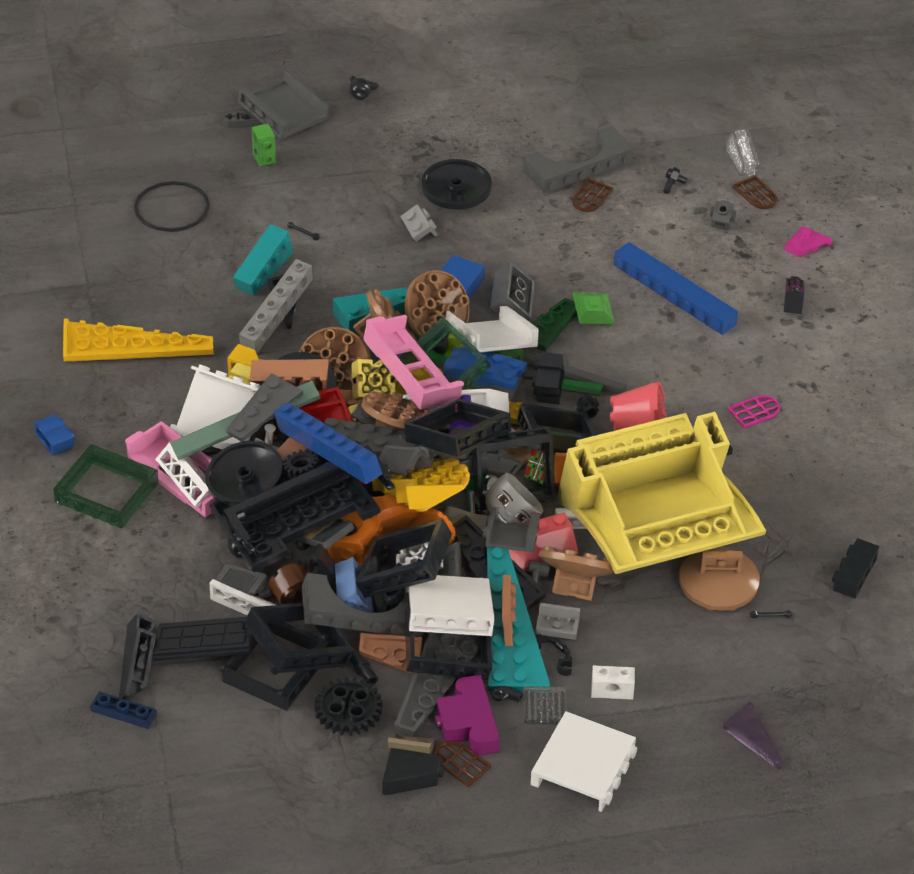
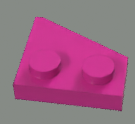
M802 226L785 244L784 250L801 257L809 252L819 250V247L822 245L830 246L832 239Z

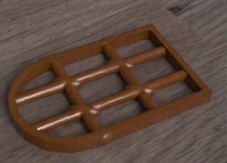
M756 176L733 185V188L756 208L769 209L777 203L776 194ZM756 180L760 185L757 186L752 181ZM749 182L754 188L748 189L744 184ZM742 186L746 191L742 192L738 187ZM763 187L765 190L769 192V194H765L759 188ZM752 191H759L763 196L757 197ZM746 194H751L755 200H751ZM772 195V196L774 197L775 201H773L772 199H770L769 196ZM765 198V199H767L768 201H770L772 204L766 205V204H765L763 201H761V200Z
M588 179L574 195L572 200L573 206L582 212L595 211L610 195L613 187ZM588 183H592L593 186L591 188H585ZM596 185L602 187L599 192L593 191ZM604 189L609 190L606 195L601 194ZM583 190L587 191L584 196H578ZM589 193L595 194L592 200L585 199ZM597 197H603L599 203L594 202ZM576 198L580 199L578 204L575 203ZM584 201L589 203L585 208L579 207Z
M457 741L443 742L435 749L434 755L438 754L445 760L441 765L451 763L459 771L455 773L446 766L444 770L467 787H470L491 768L490 763ZM449 745L458 746L460 748L456 751ZM446 747L452 752V755L448 758L439 749ZM461 751H466L474 758L468 760L461 755ZM457 755L465 761L466 765L463 767L459 766L453 761V758ZM476 759L486 766L483 770L475 765L474 761ZM471 765L472 767L477 769L479 773L476 776H473L471 773L467 771L466 768ZM463 772L470 778H472V780L467 782L459 775Z

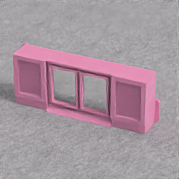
M406 315L389 319L380 316L366 320L363 340L386 365L420 410L460 399L464 382L455 381L450 383L405 329ZM411 351L419 362L404 365L396 355ZM424 367L433 377L417 381L409 371Z
M161 421L144 433L138 431L128 437L125 443L127 446V457L205 518L213 514L209 505L217 502V500L212 495L208 496L199 508L195 507L175 482L159 469L161 466L155 460L169 442L181 438V435ZM202 451L190 455L189 457L206 474L207 467L212 459ZM170 453L163 460L165 463L171 461ZM200 489L195 490V499L201 495L202 491Z

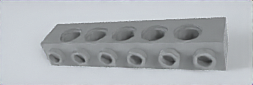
M295 259L240 332V345L254 349L256 354H258L313 280L312 265Z

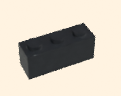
M859 538L856 539L854 545L850 544L846 554L847 557H843L840 562V570H836L832 577V582H834L833 591L856 599L877 561L880 546Z

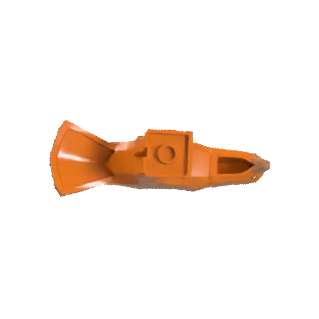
M388 493L384 496L372 497L381 513L363 521L356 511L339 518L352 522L354 529L347 534L349 536L342 537L328 547L327 552L336 564L353 557L359 566H362L372 540L376 536L444 519L452 532L449 546L454 543L456 536L455 528L451 520H448L447 516L433 508H429L424 512H418L416 509L409 510V505L397 503L396 497Z

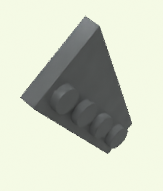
M271 373L227 427L226 433L241 442L245 441L262 428V424L268 420L271 421L275 417L273 412L279 409L280 406L300 398L303 395V390Z

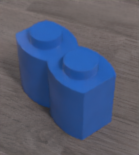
M56 414L34 422V430L37 437L44 443L51 455H56L74 447L73 441L75 436L72 430H68L63 419L59 418Z

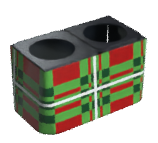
M533 449L523 477L544 486L543 451Z

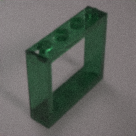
M442 317L416 343L427 354L448 333H451L478 359L455 380L464 382L462 390L471 388L481 375L486 374L485 372L491 365L483 354ZM411 351L405 352L399 358L404 365L419 362Z
M90 444L53 488L54 499L59 505L66 506L122 529L159 484L158 470ZM93 464L142 483L120 511L70 492Z

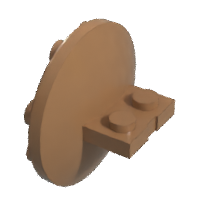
M440 270L422 273L412 281L406 293L405 314L407 322L415 334L428 343L430 337L436 333L443 334L448 339L450 332L445 329L444 325L446 311H450L464 323H467L470 312L469 297L460 281L453 275Z
M377 288L371 289L366 293L371 313L353 325L362 339H364L367 319L380 316L385 319L402 316L398 310L394 311L392 302L388 297L383 298ZM405 326V329L414 340L417 339L415 334L411 330L408 331Z
M327 327L314 332L306 339L299 351L315 354L322 359H329V366L334 372L337 387L340 390H352V385L357 383V378H352V363L357 359L371 360L369 350L364 341L354 332L340 327Z
M370 391V394L363 397L361 403L364 411L376 419L375 426L390 427L405 431L404 423L432 411L428 408L420 410L412 399L403 398V395L397 392H393L390 395Z
M544 546V550L541 549L539 551V557L547 564L556 568L552 593L565 596L570 595L575 596V598L592 601L596 577L614 573L607 558H603V561L597 560V555L585 553L582 557L577 556V551L565 549L561 553L556 552L557 548Z
M717 547L690 554L683 561L679 572V583L684 594L691 601L705 607L709 611H734L746 605L755 597L760 582L759 572L755 564L742 551L725 547Z

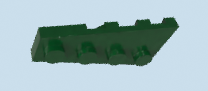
M564 298L552 306L548 313L539 315L537 320L532 323L539 329L538 346L534 348L545 352L577 315L573 300Z

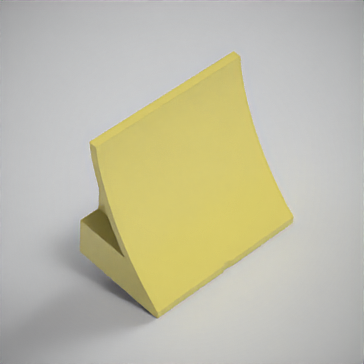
M716 412L697 416L694 428L687 414L683 413L576 441L577 447L569 448L567 451L557 499L560 505L571 510L587 528L610 562L615 574L751 539L766 533V529L746 498L722 472L730 443Z

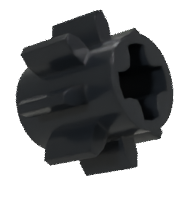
M585 395L580 397L576 403L578 407L576 411L587 413L590 419L597 415L599 411L597 406L600 404L596 398L593 399L591 395Z

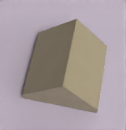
M393 733L388 737V757L391 748L432 754L435 739Z

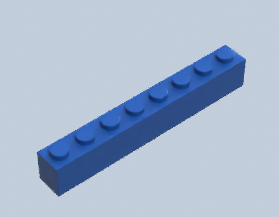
M631 242L615 251L614 265L721 335L737 325L738 311Z
M291 403L283 404L273 412L281 432L363 483L368 484L382 475L374 453Z

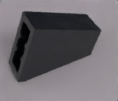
M391 748L382 781V794L390 795L437 786L439 777L443 778L445 765H441V756Z

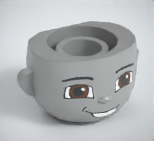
M506 472L499 478L491 477L489 479L485 503L490 515L492 507L496 508V521L529 525L532 512L540 513V515L543 513V508L536 497L510 473Z

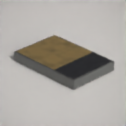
M337 519L294 540L316 547L317 544H321L326 550L351 532L354 526L352 522Z

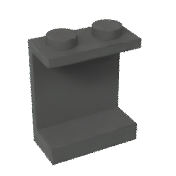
M492 507L491 515H487L486 526L483 529V538H486V546L534 553L539 531L540 513L532 512L529 525L496 521V508Z

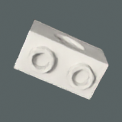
M593 665L591 698L633 700L635 667Z

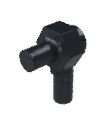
M675 167L669 168L665 175L668 179L663 192L669 194L672 185L676 181L685 184L688 178L680 175L679 169Z

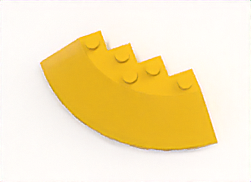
M439 456L438 459H435L437 462H434L432 467L414 468L412 472L408 471L407 475L391 474L392 478L390 481L394 484V489L387 490L378 478L372 480L373 491H381L385 495L389 493L396 497L397 503L409 505V510L416 509L418 512H424L464 490L470 480L468 467L465 464L460 465L458 459H446Z

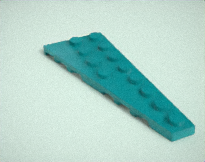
M487 547V579L490 582L494 612V625L491 636L492 670L488 678V690L505 685L518 691H550L548 675L509 550L500 547ZM503 575H511L512 583H516V595H513L516 597V608H514L516 622H513V646H505L502 620Z

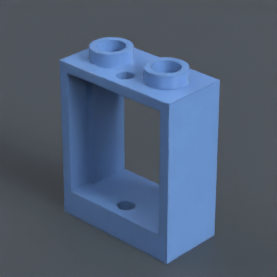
M353 557L335 564L337 597L355 609L374 613L373 596L364 598L355 583L358 577L356 575H359L361 570L359 564Z

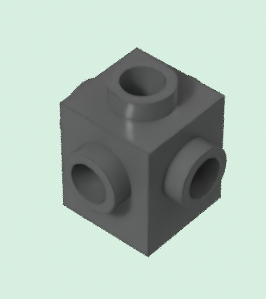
M726 200L716 201L715 207L712 206L710 211L712 227L729 230L731 221H735L736 217L734 204Z

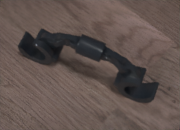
M539 633L537 641L539 649H541L542 643H553L558 650L566 655L565 658L558 659V673L562 676L571 675L572 668H563V666L572 667V657L567 646L560 640L545 635L542 636Z

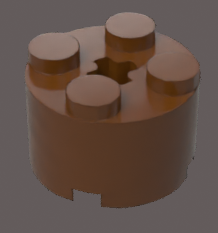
M298 563L283 566L277 571L278 575L275 578L273 576L270 578L269 588L280 605L303 603L302 584L308 573L304 565L301 564L299 566Z

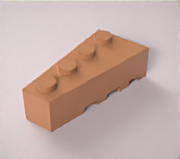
M329 359L252 360L249 385L250 382L262 385L272 373L295 387L312 380L317 391L327 389Z

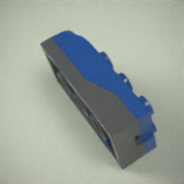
M455 346L451 357H448L444 364L443 375L450 383L455 381L464 382L463 387L470 390L493 389L508 393L509 401L513 402L525 382L523 376L524 372H527V363L490 351L476 353L469 346L461 348Z

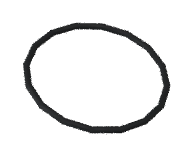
M178 181L157 183L146 188L137 196L134 205L136 217L144 225L156 230L170 232L186 230L199 224L207 216L210 207L208 196L199 187L187 182ZM164 185L188 186L197 190L205 198L207 206L204 214L197 221L183 227H157L146 222L139 215L137 208L140 198L145 193Z

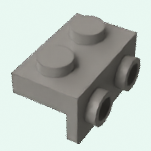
M418 204L400 216L416 242L429 232L434 236L438 235L435 230L437 228L436 224L432 219L429 220L430 214L425 208L421 209Z
M540 603L535 634L539 635L540 633L545 636L576 640L580 609Z

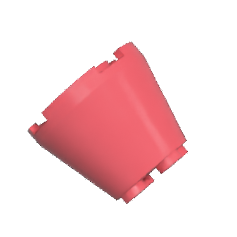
M660 382L650 383L611 396L610 401L613 412H610V421L614 423V431L667 418L664 400H662L665 399Z

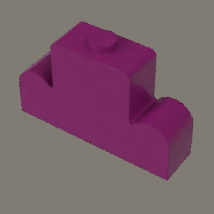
M481 675L460 678L455 684L454 696L437 699L435 722L437 728H441L444 742L469 740V749L477 755L498 753L500 738Z

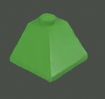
M573 292L572 295L579 323L614 324L607 293Z

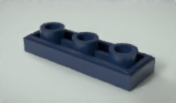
M100 691L90 706L91 712L146 729L150 727L157 714V709Z

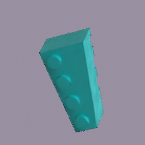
M271 224L268 226L233 276L235 288L255 295L267 282V279L271 278L294 253L288 231Z
M407 287L380 291L383 298L388 297L392 302L395 312L398 310L402 315H406L405 297L408 290ZM366 293L333 298L334 317L342 328L358 334L353 325L371 313Z

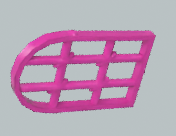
M760 395L729 406L728 411L745 429L775 417L779 413L780 404L771 396ZM753 401H756L758 403L750 407L745 406L746 404L751 403ZM769 402H774L776 404L775 406L770 408H765L763 406L764 404ZM740 406H742V407L744 408V409H742V410H740V411H737V412H734V411L732 410V409L738 408V407H740ZM756 407H761L763 409L762 411L757 413L750 412L751 409ZM777 408L776 412H774L773 414H770L768 412ZM743 412H747L749 414V416L741 419L737 416L738 414ZM763 413L768 415L760 419L755 417ZM750 418H751V419L753 418V420H754V421L749 422V423H747V424H744V423H743V421H745V420H747V419H750Z

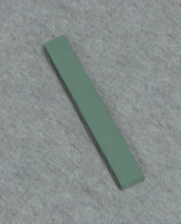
M312 380L297 387L303 390V395L300 398L294 399L291 404L300 408L320 399V395ZM240 412L170 442L178 461L231 438L232 436L226 433V429Z

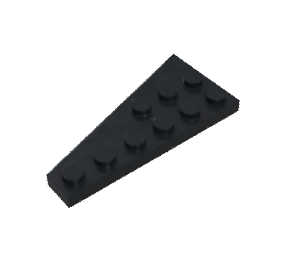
M465 515L453 524L456 535L455 539L460 543L461 551L474 578L487 579L486 538H483V531ZM512 560L526 608L529 610L546 597V592Z

